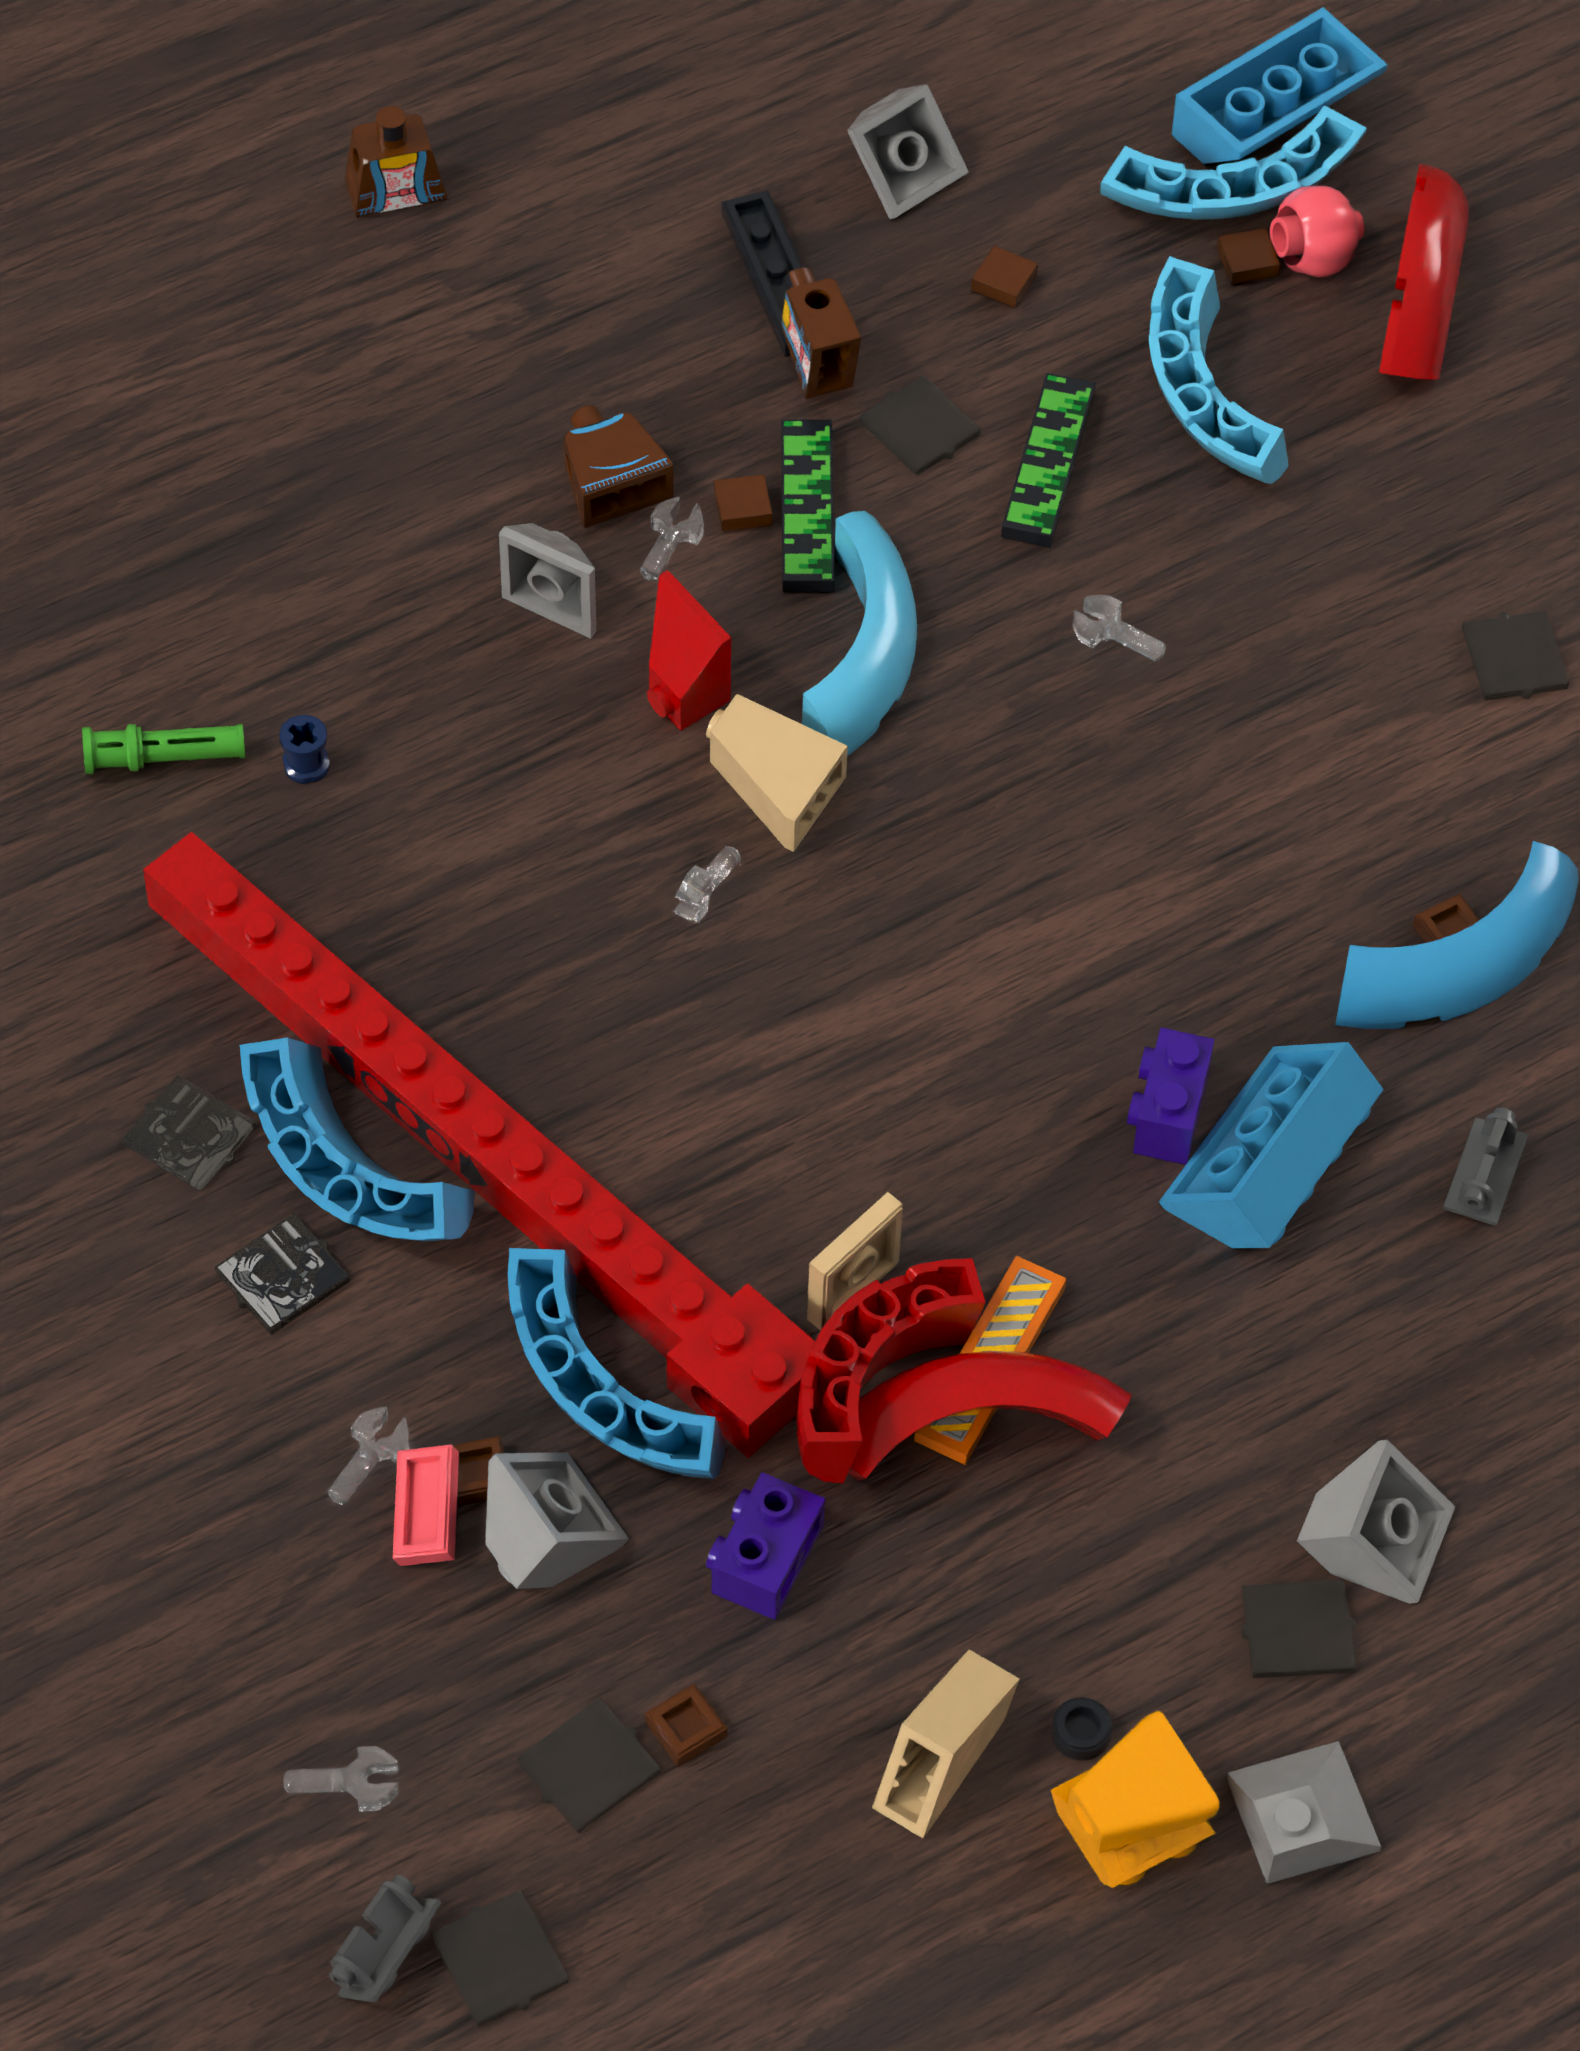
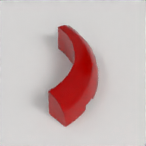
M1419 164L1395 290L1404 291L1403 301H1392L1379 373L1416 379L1438 380L1441 374L1468 229L1469 207L1461 185L1448 172L1430 165Z
M973 1258L945 1259L921 1263L909 1267L905 1275L889 1279L883 1283L875 1280L853 1294L826 1322L808 1355L801 1378L797 1408V1439L802 1463L810 1475L824 1482L844 1483L863 1442L858 1411L860 1390L876 1373L891 1363L920 1351L944 1346L965 1345L986 1303Z
M983 1351L957 1354L932 1360L901 1372L859 1398V1425L863 1442L848 1474L858 1482L866 1479L878 1463L895 1446L915 1431L936 1420L967 1411L993 1408L1030 1411L1066 1423L1096 1441L1109 1436L1125 1411L1132 1395L1099 1374L1079 1365L1049 1356L1015 1351Z

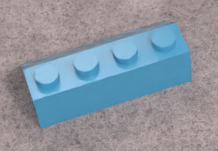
M1323 7L1176 94L1172 136L1203 164L1240 160L1318 113L1323 106L1328 107L1387 71L1388 64Z
M1349 1042L1273 1046L1160 1199V1205L1167 1212L1231 1248H1270L1271 1245L1275 1244L1284 1235L1285 1226L1300 1205L1312 1196L1315 1184L1328 1166L1340 1157L1343 1145L1356 1127L1368 1118L1371 1112L1370 1108L1384 1089Z

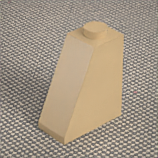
M739 694L735 695L725 711L722 709L717 710L709 722L706 737L710 739V762L785 848L794 852L846 778L848 746Z
M969 1649L902 1723L872 1808L924 1838L1004 1722L1020 1679Z

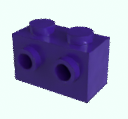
M1160 1027L1156 1047L1145 1046L1138 1078L1147 1080L1144 1094L1139 1092L1133 1093L1127 1118V1124L1137 1126L1133 1148L1134 1154L1184 1165L1188 1163L1209 1077L1215 1039Z
M761 1472L752 1491L744 1488L739 1494L731 1515V1521L735 1523L728 1537L725 1538L719 1535L710 1550L706 1568L712 1570V1594L776 1620L824 1526L825 1498Z

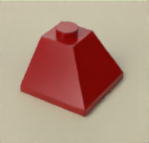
M666 570L659 575L649 660V690L647 691V697L650 705L660 717L664 718L667 716L682 731L731 701L732 637L685 587Z

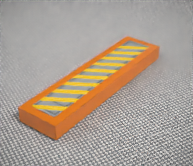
M1016 1255L960 1354L983 1351L1029 1353L1063 1294L1067 1278ZM997 1408L967 1411L936 1420L915 1431L914 1441L966 1465Z

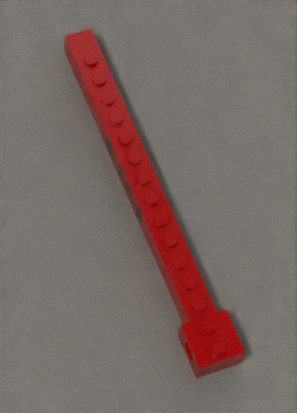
M192 831L143 869L149 907L307 1044L321 1047L324 1060L539 1248L565 1250L577 1275V1281L667 1359V1388L698 1415L716 1417L724 1438L747 1458L752 1456L797 1415L801 1378L815 1340L747 1283L732 1297Z

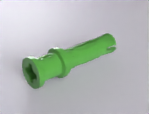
M128 724L125 730L93 732L91 727H82L85 774H94L97 768L128 767L131 772L139 771V768H144V763L192 761L230 757L245 758L243 724H237V726L142 731L141 726L136 727V724Z

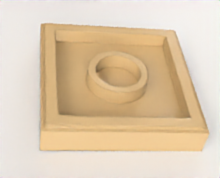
M889 1192L882 1196L809 1263L807 1320L820 1331L833 1313L846 1300L875 1280L880 1281L899 1263L903 1208L902 1203Z

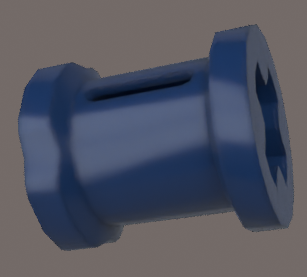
M297 715L289 718L283 723L279 734L280 744L285 751L283 755L285 774L293 782L300 784L318 782L327 775L330 769L327 750L324 748L327 743V729L324 723L314 716Z

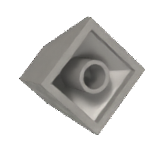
M927 84L898 89L863 110L847 130L889 219L896 218L969 173Z
M534 523L504 526L499 532L502 598L592 639L597 632L595 567L579 545L558 531H549Z
M1381 1440L1316 1493L1297 1542L1332 1575L1409 1604L1418 1603L1455 1506L1388 1440Z
M568 1452L495 1453L489 1460L485 1545L498 1562V1569L502 1576L513 1584L516 1589L554 1587L622 1548L629 1540Z
M1339 1741L1227 1773L1226 1780L1267 1884L1380 1852V1842Z

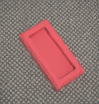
M452 1444L401 1450L397 1453L393 1560L399 1566L455 1560L459 1452Z

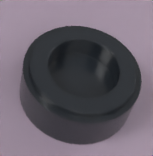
M1078 1697L1064 1702L1056 1710L1052 1724V1739L1056 1748L1063 1755L1074 1760H1090L1101 1755L1108 1747L1112 1732V1720L1109 1712L1102 1704L1090 1698Z

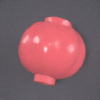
M1306 186L1290 193L1281 203L1278 214L1270 225V240L1276 255L1282 257L1286 266L1294 272L1317 278L1337 274L1346 268L1354 256L1358 241L1364 235V221L1360 212L1351 207L1348 199L1339 190L1328 186ZM1303 254L1302 259L1296 257L1295 255Z

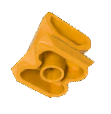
M1155 1711L1145 1716L1091 1769L1051 1789L1058 1815L1100 1881L1112 1888L1117 1885H1130L1138 1882L1144 1877L1149 1868L1168 1858H1180L1189 1855L1195 1850L1198 1842L1215 1834L1208 1819L1214 1817L1219 1810L1218 1797L1164 1714L1160 1711Z

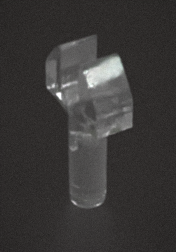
M680 497L668 499L656 506L651 514V529L658 531L660 535L640 568V574L644 579L653 582L659 578L679 543L699 544L704 535V520L702 511L697 503L693 507L690 517L687 520L678 522L675 526L673 521L680 511Z
M1110 595L1084 597L1083 611L1101 620H1091L1086 615L1074 610L1073 628L1081 643L1093 649L1101 640L1113 639L1153 661L1162 659L1166 652L1165 643L1121 620L1122 602Z
M727 846L719 852L705 869L695 865L687 873L675 897L682 900V902L673 910V913L692 923H698L707 913L712 892L740 862L741 857L738 850Z
M387 1407L375 1408L358 1416L350 1428L352 1439L359 1442L360 1448L328 1489V1495L332 1501L339 1505L347 1504L377 1462L389 1459L397 1463L398 1451L409 1450V1432L405 1417L402 1418L391 1436L380 1438L375 1442V1434L388 1420Z
M377 1746L358 1747V1758L346 1768L290 1769L284 1774L283 1784L286 1792L289 1794L348 1792L358 1800L359 1812L378 1811L398 1796V1783L388 1782L375 1785L369 1783L366 1779L373 1773H399L398 1762L393 1756Z

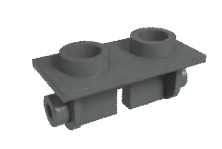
M1500 1107L1496 1108L1494 1113L1487 1115L1485 1120L1475 1117L1443 1209L1497 1226L1529 1135L1517 1131L1518 1125L1515 1121L1516 1115L1514 1112Z
M395 1875L392 1881H384L362 1914V1917L376 1929L374 1934L371 1936L363 1927L354 1926L336 1955L330 1961L333 1969L329 1973V1978L342 1987L338 1995L346 1999L376 2002L394 1984L398 1968L412 1947L425 1937L430 1927V1920L442 1902L433 1898L413 1897L412 1893L416 1889L414 1884L401 1875Z

